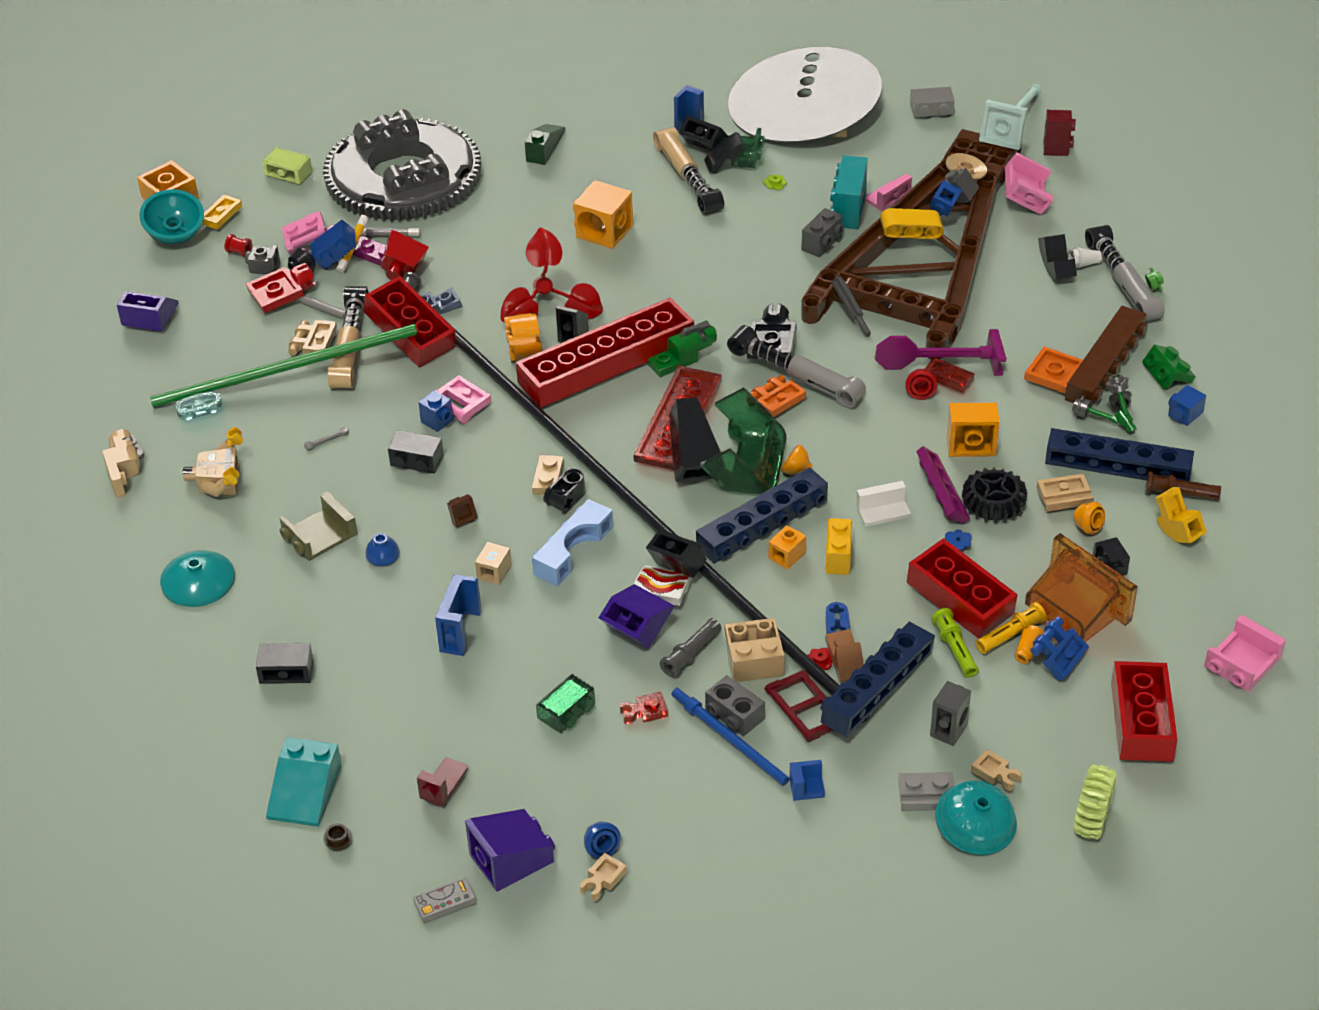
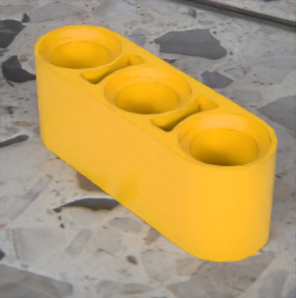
M890 208L880 214L883 231L887 237L936 239L944 233L940 214L935 210Z

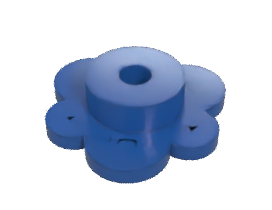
M957 529L954 532H947L945 539L962 551L964 548L971 546L972 535Z

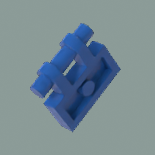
M1055 617L1053 621H1049L1044 627V633L1038 635L1033 641V647L1030 651L1034 656H1039L1041 652H1044L1046 658L1042 663L1058 681H1061L1067 677L1089 646L1073 628L1065 632L1061 627L1064 624L1063 619ZM1052 638H1055L1057 640L1055 646L1051 642Z

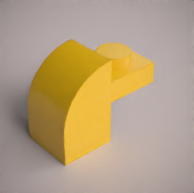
M1172 487L1155 497L1161 516L1156 520L1162 531L1174 541L1190 544L1207 533L1201 512L1186 509L1179 487Z

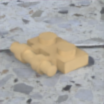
M315 320L313 325H309V322L301 321L294 331L295 336L289 342L288 353L295 356L301 349L303 354L330 347L337 331L336 322Z

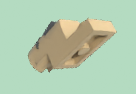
M125 429L113 432L108 439L110 449L102 450L116 498L125 495L123 486L127 485L126 478L133 477L139 473L140 459L144 457V452L135 437Z

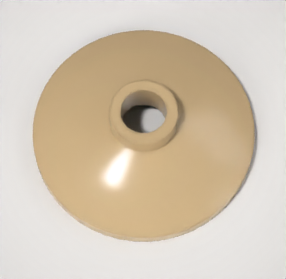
M955 153L948 156L946 160V166L950 171L966 168L974 180L985 177L987 173L986 165L978 158L968 154Z

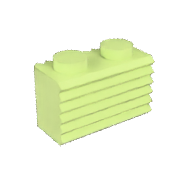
M276 147L262 161L264 175L299 185L312 173L310 157L298 152L292 153L291 151Z

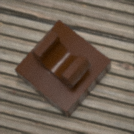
M469 494L456 497L447 503L452 524L456 527L478 518L473 499Z

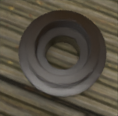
M332 824L326 829L324 843L328 848L340 850L347 847L351 842V832L343 824Z

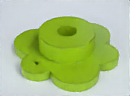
M773 174L763 179V184L767 186V189L781 190L787 184V181L784 180V176Z

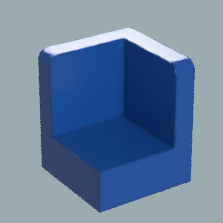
M812 760L790 763L789 781L793 801L824 798L822 761Z

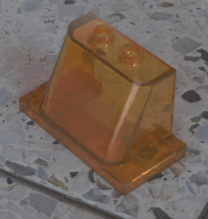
M1059 533L1053 538L1050 566L1026 593L1025 604L1029 607L1033 602L1039 603L1045 610L1048 621H1053L1055 617L1062 618L1064 624L1061 627L1065 632L1073 628L1086 642L1115 619L1124 626L1132 621L1138 586Z

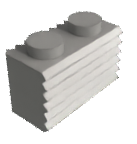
M951 86L911 89L910 106L914 118L940 117L941 115L948 116L949 114L952 116L954 114L955 99Z

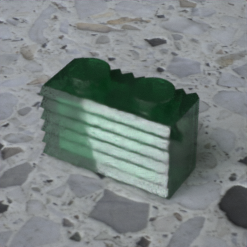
M570 674L536 704L537 718L562 734L567 728H572L584 712L588 713L593 709L595 705L593 686L586 684L585 681L574 676V674Z

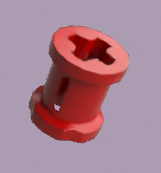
M229 234L225 240L224 249L227 253L236 252L245 257L246 252L252 250L253 244L249 238L240 239L234 234Z

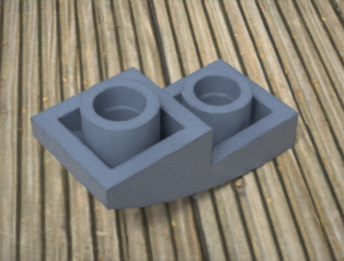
M452 287L434 297L431 292L421 295L439 314L463 306Z

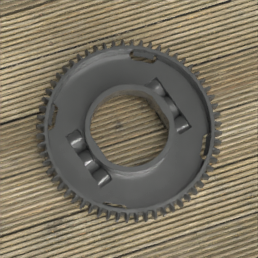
M405 109L395 112L392 118L388 115H380L373 123L367 120L358 122L354 127L352 135L346 134L347 138H341V142H336V146H332V151H329V155H326L325 165H323L324 182L327 191L338 205L341 204L342 208H346L348 212L352 211L354 215L359 213V216L373 217L375 221L380 218L383 222L385 219H389L391 222L393 220L400 222L401 219L408 221V219L412 218L416 220L418 217L424 219L427 215L432 217L433 213L440 214L441 210L446 212L447 207L453 208L454 204H460V200L464 201L465 196H469L470 192L474 191V187L477 186L481 176L482 168L480 150H478L475 141H472V137H468L467 133L463 134V130L458 131V127L452 128L451 124L446 126L445 122L438 124V120L431 122L429 118L423 121V117L415 119ZM402 156H415L424 159L422 161L410 160L402 167L392 165L384 171L383 177L373 172V169L378 164ZM469 168V173H466L462 180L458 178L463 169ZM369 197L383 200L384 206L369 202L365 203L363 199Z

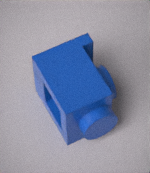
M943 180L929 207L939 212L940 216L945 215L948 217L962 189ZM944 190L945 192H947V193L953 195L954 197H951V196H949V195L943 193L942 191Z

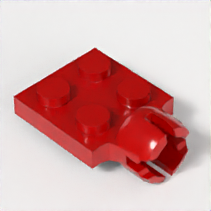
M303 263L293 267L291 270L286 269V267L278 269L246 283V287L261 310L266 313L303 297V291L313 288L316 285V281L312 282L314 274L307 263Z

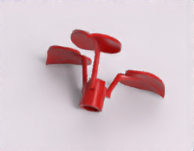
M538 228L529 240L525 254L531 265L535 267L544 266L540 277L533 281L534 290L531 296L524 287L515 288L507 294L501 307V321L505 322L504 317L535 313L537 316L538 304L533 299L537 293L546 295L550 292L568 298L564 307L587 313L588 319L598 316L602 313L603 306L600 296L593 286L587 283L576 284L572 287L570 294L553 288L552 281L545 277L548 265L556 266L560 263L563 250L558 239L550 231Z

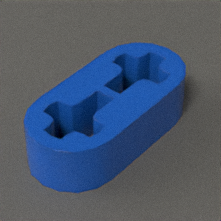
M833 602L826 607V634L835 632V629H840V631L849 629V612L845 604ZM835 613L839 614L840 619H835Z

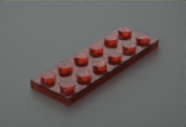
M678 365L633 454L634 462L674 470L669 413L676 399L697 397L706 415L722 382V374Z

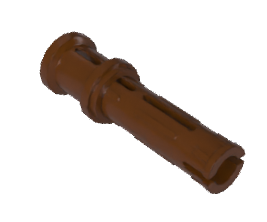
M1150 471L1147 475L1146 493H1150V491L1163 493L1172 487H1179L1182 495L1216 501L1220 499V485L1176 479L1173 475L1168 477L1154 475Z

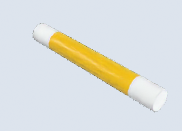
M366 215L360 216L354 229L356 245L369 218ZM353 247V250H350V252H347V255L341 257L336 268L337 271L344 273L356 247Z

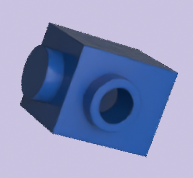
M1186 385L1177 394L1174 393L1170 397L1168 416L1188 426L1204 412L1207 395Z
M433 390L418 402L421 423L436 432L453 421L451 399L436 390Z

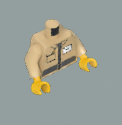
M232 427L227 432L228 439L218 448L199 453L196 466L183 467L184 481L196 480L198 492L214 497L219 495H236L240 473L235 445L242 444V431L237 427Z

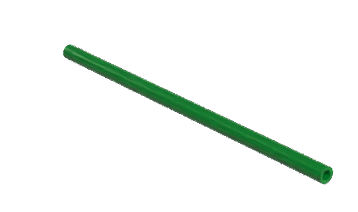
M415 324L154 395L150 397L151 404L154 408L415 336L418 333Z

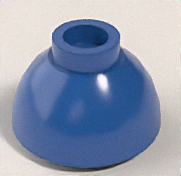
M384 533L374 535L366 547V559L371 564L377 566L393 563L400 554L395 540Z
M596 822L590 825L584 834L585 849L595 859H599L604 853L610 856L613 855L621 842L619 829L609 822Z

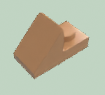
M850 629L829 633L825 636V641L840 683H845L850 679L855 669H860L864 665L860 642L855 643Z

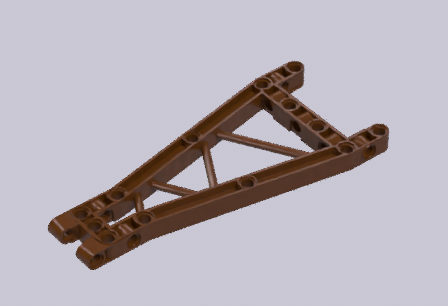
M962 129L942 161L891 207L896 209L932 210L929 205L942 181L946 179V175L950 172L946 166L948 156L955 153H963L981 160L987 167V173L985 177L977 180L979 189L972 197L971 203H955L951 212L969 211L960 246L944 234L936 238V240L957 256L955 262L868 267L898 239L885 236L881 219L879 218L820 271L801 300L802 321L808 324H815L826 314L834 301L842 303L831 284L835 278L842 276L860 309L930 328L926 335L925 348H950L962 327L995 195L1005 181V166L1016 153H1021V148L1016 150L979 141L980 133ZM953 270L945 300L861 277ZM943 357L929 358V359L939 360V359H942Z

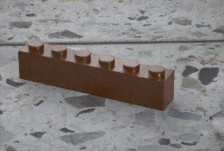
M1121 305L1067 382L1065 401L1074 403L1076 398L1081 399L1082 396H1085V399L1091 400L1090 408H1092L1096 401H1100L1103 390L1109 388L1106 386L1109 377L1119 373L1122 362H1126L1131 349L1137 347L1139 337L1145 335L1148 324L1145 323L1146 313Z

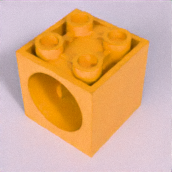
M594 180L573 204L576 237L613 249L633 226L632 191Z

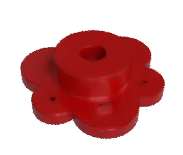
M828 648L810 650L808 656L823 670L831 669L833 662Z

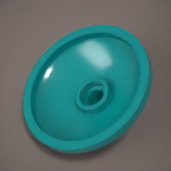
M195 550L184 553L168 563L161 574L160 585L164 596L171 602L185 607H199L211 604L225 596L234 584L235 572L232 563L224 555L208 550Z

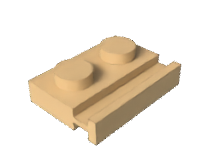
M1084 474L1037 480L1036 488L1043 504L1046 506V512L1079 507L1081 504L1094 502V496L1090 493L1091 489Z

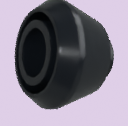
M296 248L288 258L289 270L300 264L307 263L312 272H314L316 263L313 255L305 248Z

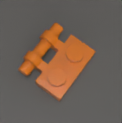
M780 375L777 378H770L761 387L753 388L751 393L746 395V399L749 403L757 401V407L773 418L805 399L806 390L792 380L786 382L785 377Z

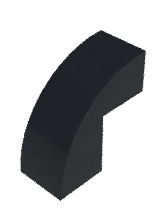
M1065 234L1038 238L1044 266L1053 279L1077 276L1075 259L1068 260Z

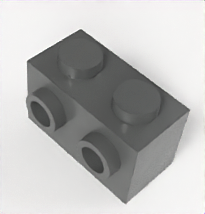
M824 208L802 229L801 250L820 258L842 236L844 225L842 224L843 215Z

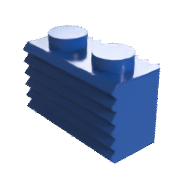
M340 220L310 244L311 253L315 262L324 269H328V267L334 265V262L340 260V257H344V255H347V252L353 250V247H356L354 228L344 220Z

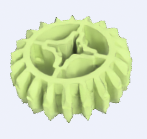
M1092 765L1088 769L1075 816L1074 831L1076 834L1082 835L1084 838L1097 840L1103 834L1117 777L1115 770L1103 765Z

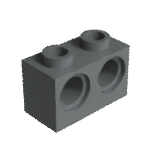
M728 675L705 692V709L714 717L723 721L729 729L738 732L743 737L765 719V701Z

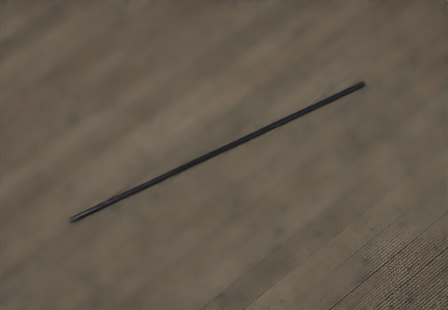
M456 330L455 344L656 532L661 529L676 534ZM707 562L703 564L699 572L751 621L768 619ZM777 628L783 651L828 693L833 695L839 684ZM870 715L862 723L866 722Z

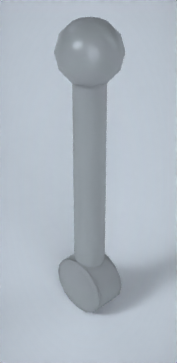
M341 427L335 433L312 442H305L304 447L307 450H311L313 446L337 436H347L349 429Z

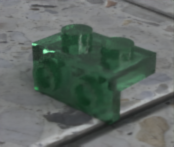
M757 128L755 137L741 136L745 145L735 160H731V166L756 168L757 160L762 158V148H764L765 136H761L762 128Z

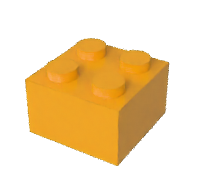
M172 160L137 177L141 198L144 200L154 193L169 189L182 190L199 199L195 178Z
M997 402L949 403L947 426L948 456H996L999 431Z

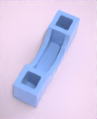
M590 499L578 507L574 515L568 521H565L554 535L549 537L547 543L540 550L534 553L532 557L533 575L558 586L572 572L571 554L568 550L580 542H600L613 528L612 509Z

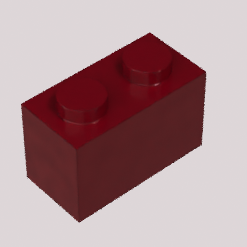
M1047 109L1043 155L1068 156L1069 148H1073L1074 136H1071V131H1075L1076 119H1072V110Z

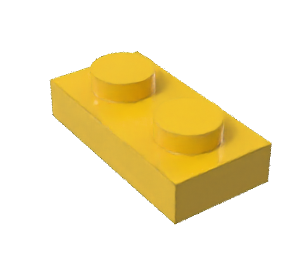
M223 195L204 213L202 225L218 230L242 207L241 200Z

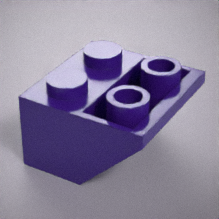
M125 291L117 303V310L121 325L163 331L179 302L167 297Z
M633 584L611 596L598 618L610 629L649 649L675 606Z

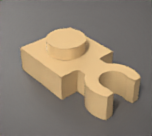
M988 749L971 765L972 773L992 785L998 780L1007 791H1013L1014 782L1010 781L1011 779L1018 783L1022 780V773L1020 771L1009 769V762Z
M604 853L588 870V878L580 884V893L584 894L587 890L594 889L591 893L592 900L594 902L601 897L604 887L611 891L627 873V865Z

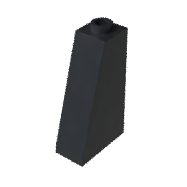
M683 397L676 399L669 413L676 482L719 478L726 462L698 398Z

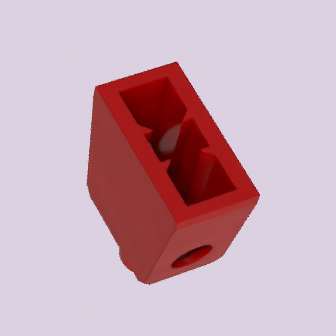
M392 229L385 245L381 268L387 271L386 276L390 280L398 276L403 278L406 272L414 273L423 262L429 246Z

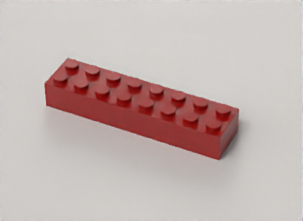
M669 297L516 362L517 382L533 401L542 408L648 362V358L667 351V339L681 333L684 328L693 326L694 320Z

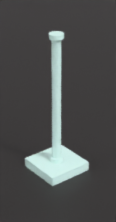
M1037 84L1031 85L1028 92L1016 105L987 100L985 102L979 141L1019 150L1022 144L1028 108L1024 107L1033 97L1040 94V86Z

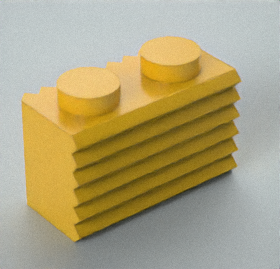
M828 519L825 572L827 574H850L853 522L851 519Z

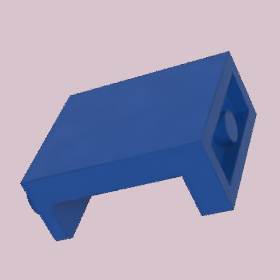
M453 575L435 616L439 652L464 656L467 650L464 617L466 614L480 616L482 612L477 578Z

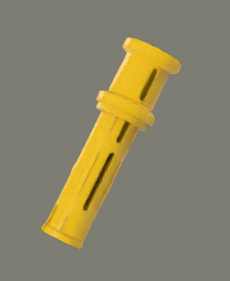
M1033 602L1025 611L1013 614L1009 622L977 639L975 645L980 653L986 654L1019 633L1022 634L1023 630L1028 628V626L1046 622V612L1039 603Z

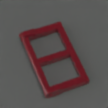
M804 670L765 686L764 690L772 697L802 733L807 742L816 740L820 736L833 731V729L824 724L809 730L796 715L822 704L826 698V695ZM803 682L814 697L790 707L778 692Z

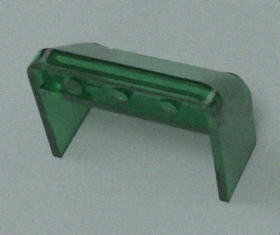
M743 387L715 402V406L729 419L728 435L738 443L737 453L729 448L705 460L700 466L726 491L762 494L778 484L787 436L783 426Z

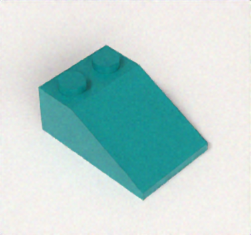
M286 737L278 757L266 819L319 826L341 767L338 744Z

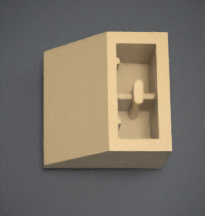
M775 618L724 624L728 661L733 680L743 682L784 676V652Z

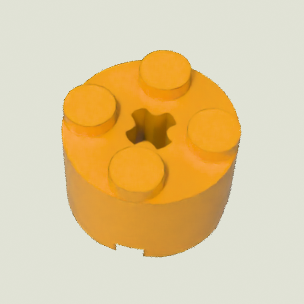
M535 313L504 317L511 361L522 360L542 351L538 320Z

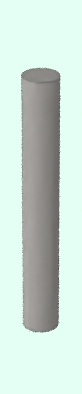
M304 295L295 300L340 319L344 318V310Z

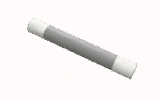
M364 228L361 236L389 237L393 229L408 237H420V228Z

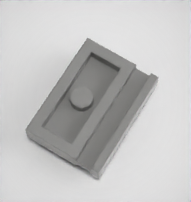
M953 772L899 773L898 783L901 811L936 810L940 797L948 789L954 787Z

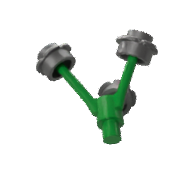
M1115 374L1110 376L1109 381L1106 382L1110 393H1113L1109 396V401L1112 402L1115 409L1120 410L1114 416L1090 408L1091 400L1085 399V396H1082L1081 399L1076 398L1073 404L1072 411L1076 412L1075 417L1085 418L1089 412L1111 420L1116 424L1119 423L1122 428L1125 427L1129 434L1134 432L1137 428L1132 422L1134 419L1127 410L1131 405L1132 393L1126 390L1128 389V377H1123V374Z

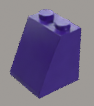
M525 809L465 820L469 855L496 892L554 862L553 850L555 845L549 835H544L538 820L534 816L530 817Z

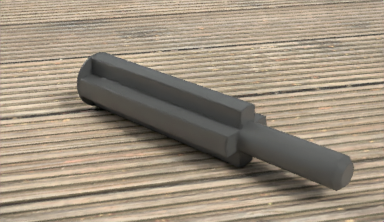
M843 277L835 278L831 284L851 318L857 321L864 335L869 336L871 332L862 318L863 312Z

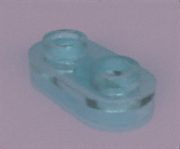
M209 391L183 398L176 403L175 408L179 418L191 420L219 411L222 407L220 394Z

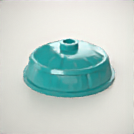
M169 189L159 191L148 197L140 208L139 216L142 227L152 238L166 244H178L191 239L198 232L204 220V209L201 202L194 195L182 190Z
M965 781L948 789L940 797L935 810L936 824L943 837L957 849L969 854L991 855L1000 852L1010 844L1017 828L1016 816L1009 798L997 787L982 781Z

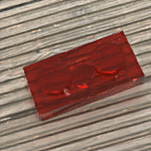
M935 357L925 368L934 374L937 383L964 393L974 381L975 373Z

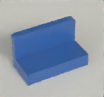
M686 85L674 96V127L677 131L680 130L687 115L704 121L703 90Z

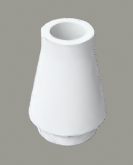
M1074 247L1068 251V260L1075 259L1076 268L1099 264L1102 255L1100 251Z

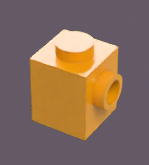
M788 525L769 541L768 559L787 570L806 553V535Z

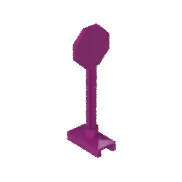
M989 329L986 346H980V348H918L906 335L889 336L876 345L874 356L875 361L885 370H901L915 361L916 358L979 357L980 359L990 360L994 376H1003L1004 372L1001 362H1006L1007 360L998 329Z

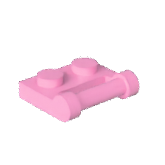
M320 211L309 214L281 228L285 240L284 244L289 254L293 253L296 248L315 241L327 231Z
M457 376L437 390V392L450 397L464 406L463 409H460L452 403L453 415L463 424L468 423L472 415L491 403L490 394L461 376Z

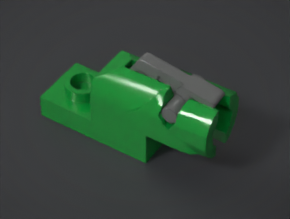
M707 320L684 328L681 333L667 339V351L648 358V366L661 378L698 362V351L716 342V329Z

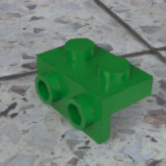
M1154 344L1142 360V363L1162 388L1168 390L1175 380L1191 384L1196 376L1190 370V365L1178 356L1179 352L1171 346L1163 347Z

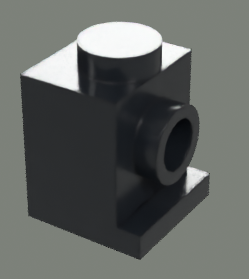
M1117 537L1094 543L1092 562L1098 563L1099 568L1102 571L1104 570L1109 579L1127 575L1130 556Z

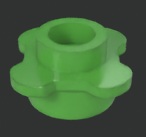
M1151 267L1149 268L1151 273L1145 275L1146 282L1152 291L1158 289L1159 292H1162L1161 284H1164L1163 277L1159 271L1155 273Z

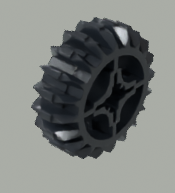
M984 467L982 472L976 470L974 475H969L963 484L962 501L969 514H975L976 519L984 518L985 522L993 520L994 523L997 520H1001L1005 523L1007 518L1014 520L1015 516H1020L1026 506L1028 492L1025 482L1020 480V476H1014L1013 471L1007 473L1004 468L996 470L993 467L992 470H988Z

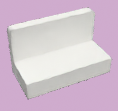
M903 481L857 490L856 508L865 526L896 521L911 516V512L905 502L906 486Z

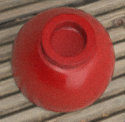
M926 369L912 371L905 383L907 393L917 400L930 398L934 395L938 386L934 374Z

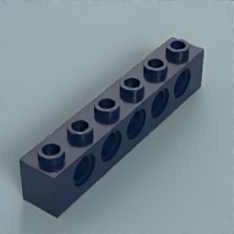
M1051 428L1045 464L1140 480H1147V475L1150 471L1154 475L1167 477L1173 475L1176 479L1190 481L1194 451Z
M809 467L697 529L696 542L702 547L701 551L715 564L722 559L728 558L736 551L747 547L759 538L765 537L775 529L786 525L796 517L804 515L812 508L827 501L828 482Z
M910 621L902 629L898 628L888 642H883L879 651L874 656L870 655L860 669L854 670L849 680L845 683L842 682L831 697L828 696L824 699L820 707L822 711L820 722L841 735L848 737L932 654L935 635Z

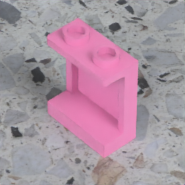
M1016 153L1005 166L1006 197L1042 215L1053 202V195L1045 192V180L1051 174V170Z
M1241 615L1236 620L1234 631L1216 649L1210 647L1207 650L1204 667L1249 692L1282 657L1286 639Z

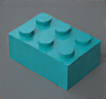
M843 155L841 163H837L836 176H834L830 201H833L834 206L831 205L830 210L843 215L842 224L844 228H859L866 195L868 157Z

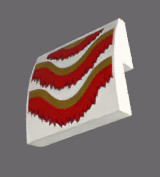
M645 565L638 574L634 584L673 605L680 606L683 596L688 593L693 578L672 570Z

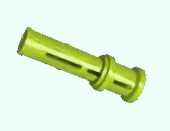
M940 609L932 615V623L938 627L941 640L948 643L964 677L970 678L975 676L979 669L961 637V627L953 620L954 614L951 609Z

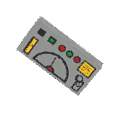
M466 877L413 897L414 904L423 923L476 904V898Z

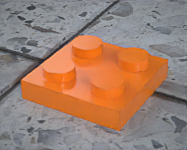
M1044 346L1025 371L1024 379L1066 394L1067 382L1083 360Z

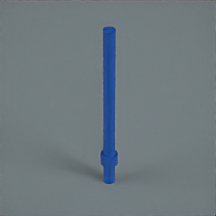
M678 687L672 691L671 695L684 705V709L689 714L699 717L782 786L789 782L790 778L705 710L702 707V703L695 697H689Z

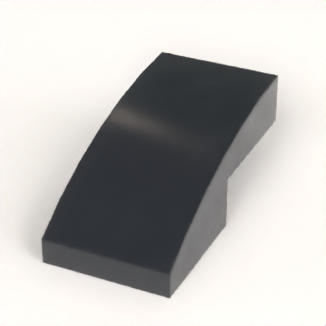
M738 132L723 139L706 156L704 161L710 172L716 174L727 158L734 161L745 144Z

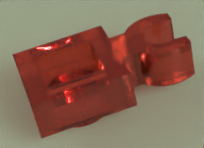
M661 691L638 696L634 704L631 702L620 704L621 714L629 712L623 715L624 724L633 723L637 718H642L643 723L668 717V708Z

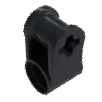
M577 468L567 469L546 489L543 496L544 503L559 507L563 513L570 511L573 505L585 495L583 472Z

